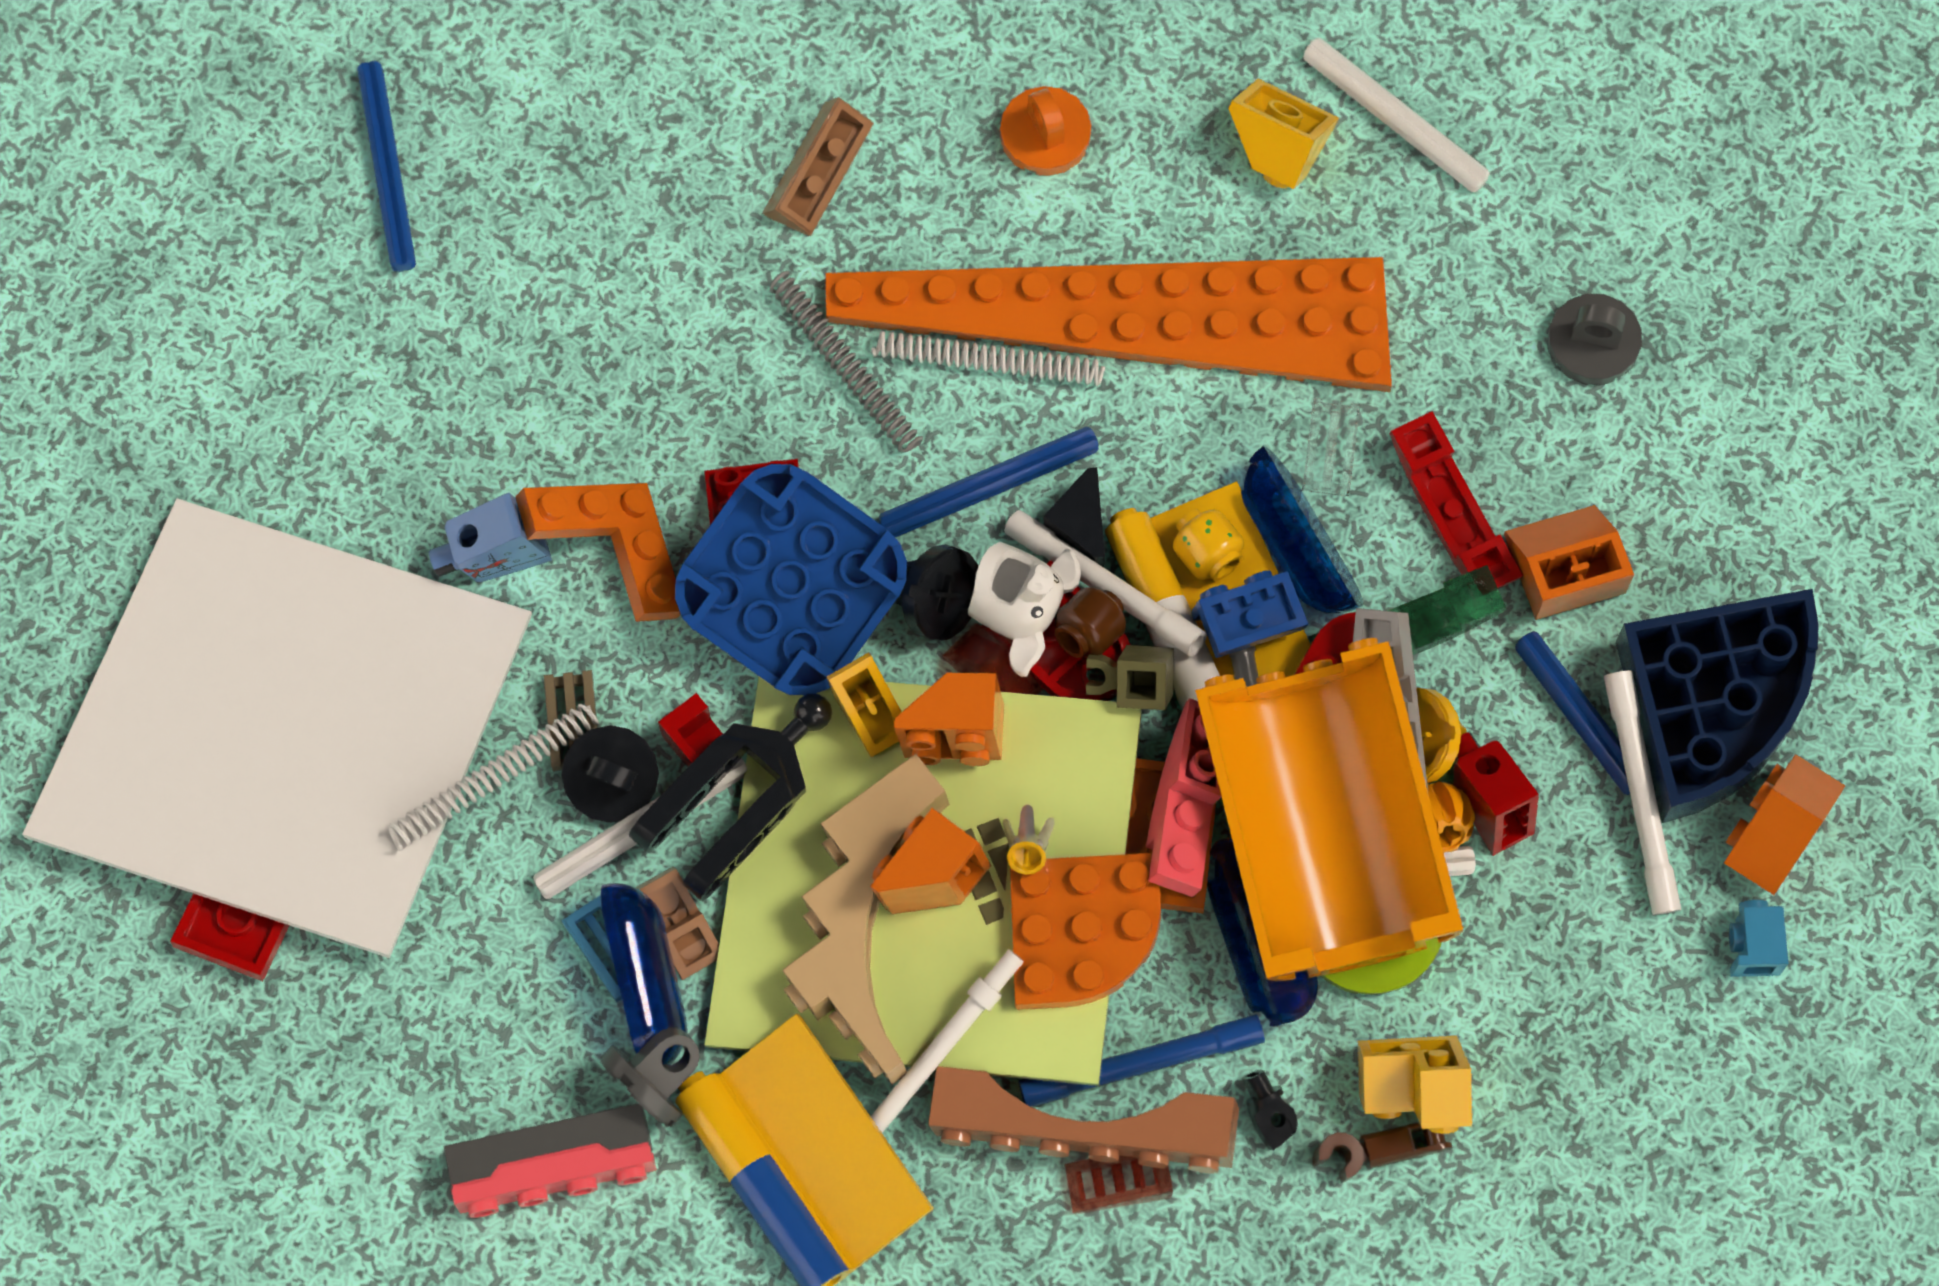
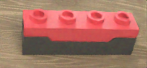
M639 1103L444 1146L454 1205L460 1214L468 1212L470 1218L493 1215L499 1212L498 1205L518 1201L519 1207L539 1205L548 1201L547 1194L567 1190L569 1196L589 1194L598 1190L597 1183L617 1179L618 1185L639 1183L647 1179V1172L657 1170L654 1154L652 1153L653 1149L644 1108Z

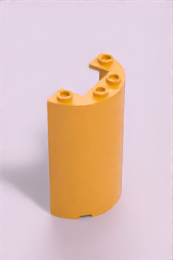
M1377 638L1362 639L1349 645L1350 651L1340 653L1342 663L1333 665L1331 659L1315 661L1305 665L1303 673L1285 677V673L1282 671L1268 673L1257 677L1256 685L1247 687L1244 678L1234 680L1233 675L1228 674L1208 679L1204 682L1205 688L1195 690L1268 980L1296 979V972L1307 970L1309 978L1382 963L1427 949L1425 940L1438 938V942L1443 943L1457 937L1464 930L1389 641L1378 643Z

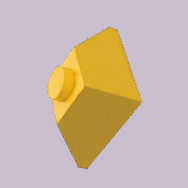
M1259 78L1236 96L1228 108L1252 169L1263 174L1264 180L1269 184L1279 188L1290 187L1295 189L1306 178L1339 120V117Z

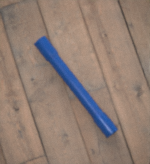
M1257 1014L1216 1025L1210 1030L1102 1059L1099 1086L1209 1055L1226 1054L1265 1043L1260 1019ZM1032 1079L1018 1080L1023 1102L1031 1107L1067 1098L1073 1093L1097 1087Z

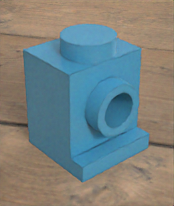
M1765 900L1740 902L1738 904L1739 915L1735 919L1736 923H1730L1729 926L1731 952H1738L1737 958L1730 966L1731 977L1780 976L1789 964L1783 906H1768V901Z

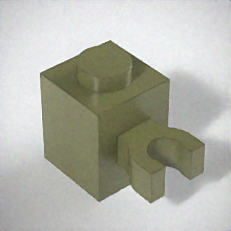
M1126 645L1117 662L1102 654H1089L1087 657L1086 668L1101 669L1105 673L1106 679L1103 681L1089 680L1086 685V694L1101 695L1115 689L1117 690V707L1152 710H1165L1173 696L1174 648Z

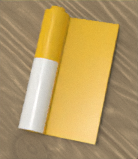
M1237 481L1151 518L1147 512H1137L1135 508L1124 509L1110 518L1111 524L1105 529V535L1126 583L1164 608L1175 611L1203 631L1205 629L1202 621H1194L1191 615L1194 606L1201 599V593L1219 585H1227L1228 590L1245 585L1244 580L1262 571L1270 570L1272 576L1279 574ZM1198 509L1201 513L1213 509L1219 510L1244 539V547L1241 552L1243 556L1242 562L1234 571L1219 581H1214L1212 578L1198 579L1173 550V542L1179 532L1176 525L1181 518L1192 510ZM1145 624L1154 647L1174 648L1173 690L1182 710L1189 698L1198 701L1195 690L1205 688L1204 682L1206 680L1228 674L1234 677L1231 658L1229 655L1216 658L1208 637H1206L1205 643L1199 652L1190 657L1158 636L1151 627ZM1301 630L1256 645L1255 660L1258 676L1279 671L1284 672L1285 677L1294 675L1311 645L1305 631Z

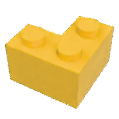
M1457 1035L1357 1041L1359 1099L1365 1114H1372L1374 1117L1381 1119H1392L1401 1116L1402 1112H1415L1421 1129H1429L1431 1132L1439 1134L1453 1133L1459 1127L1472 1126L1471 1067Z

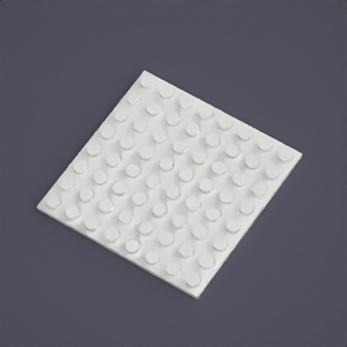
M176 498L22 835L24 838L390 958L448 817L435 802L444 820V824H440L434 814L427 808L436 826L435 829H431L430 825L419 813L420 819L428 832L427 835L423 834L417 824L411 819L413 827L419 835V840H416L403 825L411 841L410 845H407L394 829L403 847L402 850H398L389 832L390 823L397 825L398 818L405 819L406 813L414 815L415 807L422 809L423 802L430 804L431 797L439 799V792L447 793L449 786L455 788L456 781L463 783L464 776H466L532 617V612ZM452 792L453 798L456 800L457 796ZM444 798V801H445V803H446V806H447V808L449 809V811L451 812L452 806H451V804Z

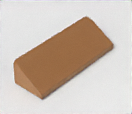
M839 97L825 102L762 214L807 236H811L874 123Z

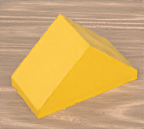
M869 652L827 676L835 700L870 757L899 742L894 730V720L902 711Z

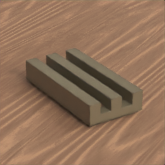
M592 670L582 671V674L573 675V672L563 673V676L554 677L553 674L544 675L547 721L549 725L553 726L554 719H558L556 689L564 688L566 714L569 715L570 709L576 710L574 687L583 686L585 705H590L592 712L597 718ZM586 713V720L590 724L591 729L598 728V725H594ZM567 720V726L573 733L575 741L579 738V735L573 725ZM549 729L553 740L559 747L558 751H555L550 745L551 767L553 772L562 771L564 759L561 756V744L557 736ZM568 737L570 748L574 741L570 740Z

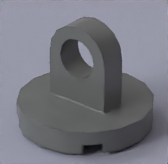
M1583 294L1569 299L1556 311L1548 330V351L1552 360L1554 357L1555 362L1560 366L1559 370L1568 378L1585 385H1605L1615 381V378L1621 377L1624 373L1626 374L1633 368L1642 347V329L1635 314L1622 301L1605 294Z
M677 1028L662 1030L654 1035L632 1059L614 1045L600 1057V1062L613 1078L617 1077L628 1088L627 1090L631 1093L630 1095L658 1122L663 1123L668 1128L672 1127L683 1116L681 1110L669 1096L698 1066L700 1058L699 1048L688 1033ZM676 1044L684 1046L683 1056L678 1062L672 1065L662 1064V1056L667 1048Z

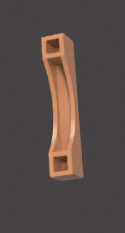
M937 1066L928 1125L936 1136H941L942 1143L952 1146L967 1147L970 1146L971 1140L990 1142L991 1148L1005 1152H1018L1020 1145L1039 1147V1153L1052 1157H1068L1069 1151L1088 1152L1090 1159L1100 1162L1115 1163L1118 1162L1119 1156L1139 1158L1138 1163L1147 1167L1167 1168L1169 1161L1189 1163L1188 1169L1192 1171L1212 1174L1218 1173L1219 1167L1232 1168L1239 1107L1235 1097L1184 1092L1163 1106L1134 1117L1112 1121H1076L1052 1116L1024 1104L1004 1090L986 1071Z

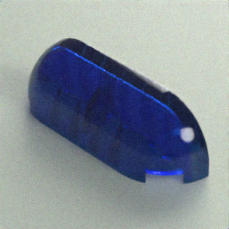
M1263 445L1249 460L1251 464L1246 473L1244 490H1242L1241 494L1249 515L1283 572L1288 571L1297 596L1305 604L1316 610L1340 614L1362 607L1363 599L1356 582L1299 485L1280 459Z
M1232 838L1217 840L1210 850V855L1216 858L1215 879L1207 881V888L1245 1001L1252 1013L1262 1012L1270 1021L1269 1026L1271 1027L1292 1023L1305 1016L1312 1008L1317 997L1318 978H1309L1307 970L1296 972V979L1288 981H1271L1266 978Z
M622 883L603 884L601 886V905L604 924L627 1024L636 1054L654 1035L662 1030L677 1028L687 1033V1019L664 920L657 904L644 892L633 886ZM676 1044L667 1048L662 1056V1064L671 1065L678 1057L683 1045Z

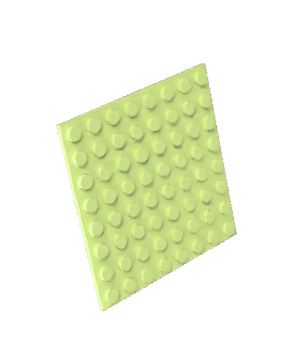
M759 676L751 726L781 732L795 718L794 707L797 701L804 695L786 694L775 689L774 686ZM886 682L902 712L931 687L929 685ZM830 687L816 693L825 697L831 704L832 717L828 725L819 731H808L794 746L806 786V792L795 803L786 817L729 876L705 1038L706 1047L749 1051L792 1016L800 1014L831 1060L863 1063L857 1054L863 1051L864 1048L856 1037L852 1035L846 1040L830 1020L829 1015L835 1011L834 1009L817 1020L809 1008L800 1013L783 990L790 985L783 969L828 937L826 935L819 939L803 918V915L809 910L802 896L846 864L845 862L838 867L823 847L822 842L828 838L821 823L909 759L904 758L899 742L870 757L835 700ZM1001 692L1004 702L1002 760H989V764L984 766H970L962 764L960 759H941L939 764L925 765L944 788L950 804L940 814L963 831L973 830L976 840L980 843L991 864L989 872L997 892L976 901L971 891L961 905L891 914L880 902L872 930L870 962L875 1006L886 1036L905 1067H912L969 998L970 995L967 991L979 977L984 979L1008 949L1013 951L1010 866L1007 863L1006 888L1004 890L987 852L1007 844V837L985 846L977 826L999 818L1004 830L1003 820L1007 819L1010 821L1015 836H1017L1021 809L1028 804L1033 808L1034 829L1037 836L1048 818L1054 819V827L1048 840L1049 844L1045 850L1046 859L1126 854L1142 709L1117 707V702ZM748 754L746 759L748 770L744 773L738 819L777 781ZM1000 898L1004 907L1003 918L986 925L978 905ZM1013 974L999 991L1002 994L999 1001L990 1011L985 1009L938 1065L939 1067L986 1071L992 1076L1099 1086L1109 995L1080 1006L1017 1010L1015 1006Z

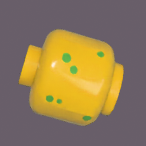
M1198 509L1187 513L1177 523L1176 528L1179 532L1174 539L1173 550L1198 579L1212 578L1214 581H1219L1234 571L1242 562L1243 556L1241 552L1244 547V539L1219 510L1213 509L1201 513Z

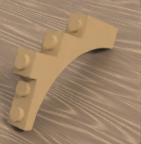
M914 754L821 823L828 838L822 842L823 847L838 867L845 862L846 864L802 896L809 910L803 915V918L819 939L826 935L828 937L783 969L790 983L783 990L798 1011L802 1013L809 1008L815 1018L819 1020L834 1009L835 1011L829 1015V1018L846 1040L852 1035L856 1037L864 1048L863 1051L857 1054L875 1079L883 1073L891 1085L902 1079L907 1070L886 1036L875 1006L870 962L872 930L880 901L870 887L874 882L872 874L885 856L888 854L894 856L904 844L903 835L917 816L922 815L925 817L931 808L941 813L950 805L944 788L917 754Z

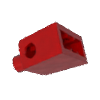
M1472 733L1461 734L1459 753L1454 763L1453 785L1469 797L1475 813L1473 824L1492 856L1535 834L1539 794L1499 741L1493 740L1480 747Z

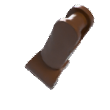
M1419 1122L1360 1135L1359 1141L1348 1133L1336 1132L1327 1136L1316 1147L1312 1156L1313 1166L1321 1165L1330 1158L1332 1151L1341 1152L1345 1157L1346 1163L1339 1172L1341 1183H1344L1357 1174L1363 1163H1365L1368 1169L1443 1152L1453 1147L1451 1142H1446L1444 1134L1434 1133L1429 1129H1421ZM1423 1130L1427 1147L1415 1149L1411 1132Z

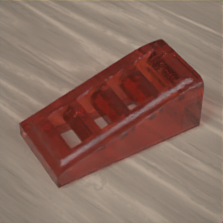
M1119 1156L1118 1162L1115 1163L1100 1162L1089 1158L1064 1164L1073 1215L1171 1199L1173 1187L1169 1165L1167 1168L1152 1167L1155 1185L1146 1186L1143 1167L1138 1163V1157ZM1131 1165L1135 1189L1126 1191L1122 1166ZM1111 1168L1115 1193L1106 1195L1102 1170ZM1091 1172L1095 1198L1086 1199L1082 1173Z

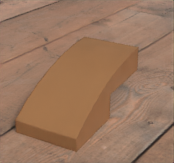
M674 866L631 890L682 980L717 961L719 943L703 914L697 908L688 889L683 885V880Z

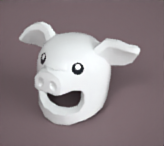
M1002 542L990 546L983 555L976 571L968 615L993 631L1013 640L1009 653L1010 666L1020 677L1028 676L1031 668L1039 661L1045 649L1042 632L1053 621L1064 593L1073 592L1079 585L1081 576L1080 564L1073 551L1065 549L1050 567L1035 556Z

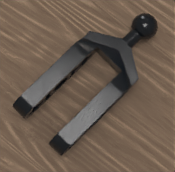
M806 694L801 697L794 707L795 718L781 732L734 723L724 734L716 738L639 818L632 827L629 837L647 853L653 851L731 771L743 755L747 753L777 781L736 821L684 879L683 885L700 901L706 900L786 817L795 803L806 792V786L794 746L808 731H819L828 725L832 717V708L825 697L819 694Z

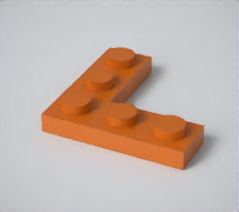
M647 483L523 488L515 496L527 540L611 536L636 622L671 620L681 615L675 600L676 578Z

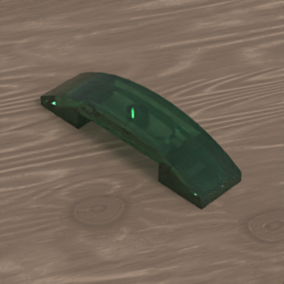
M1488 565L1443 582V588L1387 611L1408 613L1412 653L1415 655L1485 623L1504 612L1506 606ZM1316 633V634H1313V635H1311V636H1308V637H1309V640H1310V643L1313 642V640H1314L1315 636L1317 635V633Z

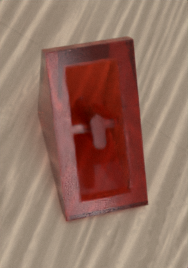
M975 623L942 655V658L958 673H996L1001 692L1038 695L1043 690L1031 670L1028 676L1020 677L1010 666L1009 653L1013 643L1012 640L980 624Z

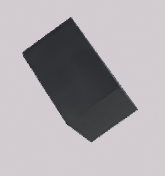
M1097 467L1087 468L1044 515V526L1051 529L1058 538L1104 567L1105 551Z

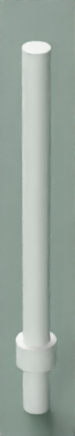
M1008 949L984 979L979 977L967 991L970 995L969 998L870 1116L882 1133L985 1009L990 1011L1002 997L999 991L1024 962L1013 951Z

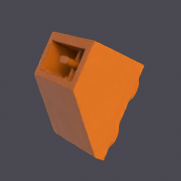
M1595 505L1504 532L1509 550L1523 574L1520 580L1535 620L1626 594L1633 579L1634 572L1617 529Z
M945 673L900 713L894 720V730L904 758H910L917 754L925 765L939 764L941 759H960L962 764L970 766H984L989 764V760H1002L1004 702L996 673Z
M931 808L925 817L919 815L910 823L903 835L905 842L894 856L888 854L880 861L872 874L874 882L870 887L883 907L891 914L961 905L989 870L991 864L977 840L934 808Z

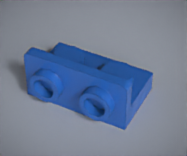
M1270 570L1262 571L1244 580L1245 585L1228 590L1227 585H1219L1200 594L1201 599L1194 606L1191 615L1194 621H1202L1216 658L1304 630L1309 623L1288 571L1272 576Z

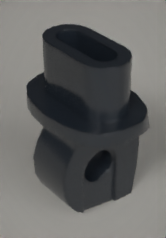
M1256 1070L1242 1077L1251 1096L1246 1100V1105L1259 1137L1269 1150L1274 1151L1295 1134L1298 1126L1297 1116L1294 1109L1282 1100L1281 1095L1284 1093L1282 1087H1272L1265 1071ZM1275 1113H1278L1281 1116V1122L1275 1127L1271 1122V1118Z

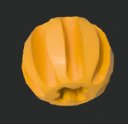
M1442 781L1427 784L1443 852L1452 853L1458 850V847L1467 842L1471 837L1475 820L1473 806L1469 797L1453 784Z

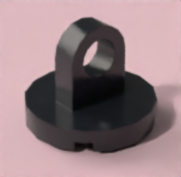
M945 544L933 546L920 555L917 560L907 562L906 583L895 603L902 606L905 622L913 633L931 640L938 639L943 641L953 638L969 623L972 617L968 615V609L978 569L977 562L969 552Z
M609 725L591 729L573 742L564 756L561 777L565 794L575 809L590 819L611 823L623 820L649 803L656 792L659 770L656 756L644 738L630 729Z

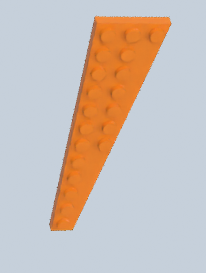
M1383 257L825 273L826 319H828V323L884 330L901 329L908 333L924 335L940 333L956 335L957 339L976 341V338L1004 341L1005 345L1022 346V344L1049 347V350L1166 365L1182 364L1190 368L1206 370L1212 368L1238 370L1239 374L1258 376V373L1286 376V380L1304 382V379L1332 382L1334 386L1390 392L1392 387Z

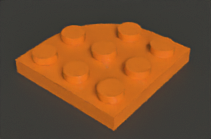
M1152 853L1048 858L1040 871L1029 875L1017 873L1010 867L1013 952L1024 961L1014 973L1015 1006L1017 1010L1072 1007L1100 1000L1123 987L1124 982L1139 969L1143 962L1147 961L1156 943L1161 922V887L1148 881Z

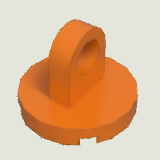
M1041 86L1025 90L1011 100L1002 114L1000 139L1004 153L1015 166L1024 171L1025 168L1030 171H1036V175L1050 176L1064 173L1080 163L1090 143L1092 125L1088 110L1076 96L1061 88Z

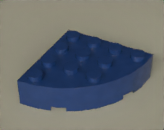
M1813 589L1635 621L1623 625L1615 643L1622 670L1633 671L1641 710L1640 722L1662 823L1699 813L1728 798L1756 776L1782 745L1809 695L1813 679L1816 651L1818 650L1819 628Z

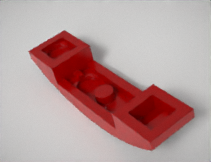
M1433 411L1391 430L1389 434L1424 513L1453 563L1476 595L1481 598L1522 578L1523 574L1501 534L1495 536L1454 462L1452 456L1455 451Z

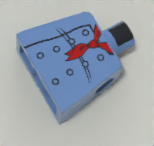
M511 493L501 495L448 520L445 523V531L449 543L429 550L432 567L438 576L441 577L460 569L476 582H484L552 560L546 539L527 540L516 498Z

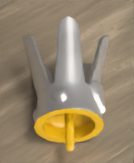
M1027 804L1021 809L1017 836L1014 834L1010 821L1007 819L1003 820L1004 831L1010 847L1007 853V862L1014 871L1025 875L1037 873L1044 867L1046 863L1045 850L1049 844L1048 840L1054 827V819L1048 818L1037 836L1034 829L1033 808Z

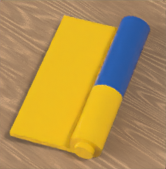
M800 1014L792 1016L721 1073L705 1076L703 1071H699L688 1077L678 1087L681 1093L676 1098L675 1103L799 1286H835L934 1210V1207Z

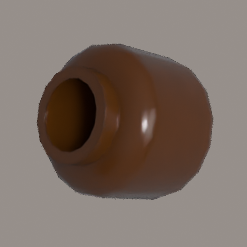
M1094 587L1082 588L1055 615L1056 630L1054 635L1056 641L1066 653L1075 658L1084 657L1087 659L1089 654H1103L1125 632L1126 620L1123 614L1124 607L1122 602L1110 591H1102Z

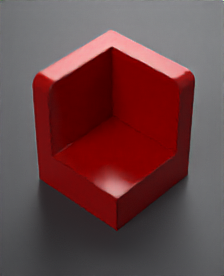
M697 693L658 721L662 737L687 767L716 738L723 734L712 721L708 706Z

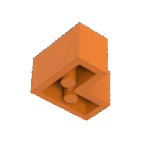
M1796 754L1786 769L1776 764L1750 803V806L1757 810L1753 819L1748 823L1741 818L1725 843L1733 847V849L1724 861V864L1772 895H1775L1825 820L1845 785Z

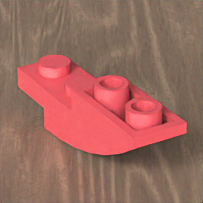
M1191 698L1185 702L1168 750L1154 802L1146 847L1153 850L1148 881L1193 897L1202 889L1213 805L1222 796L1198 701Z

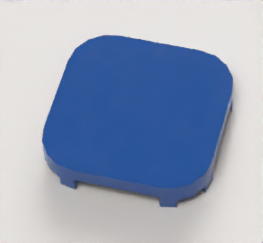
M770 464L754 470L740 483L686 558L676 577L675 600L682 618L694 631H697L774 686L775 689L789 695L816 694L830 688L827 676L853 661L893 603L900 596L906 583L907 560L900 542L888 529L813 475L791 464Z

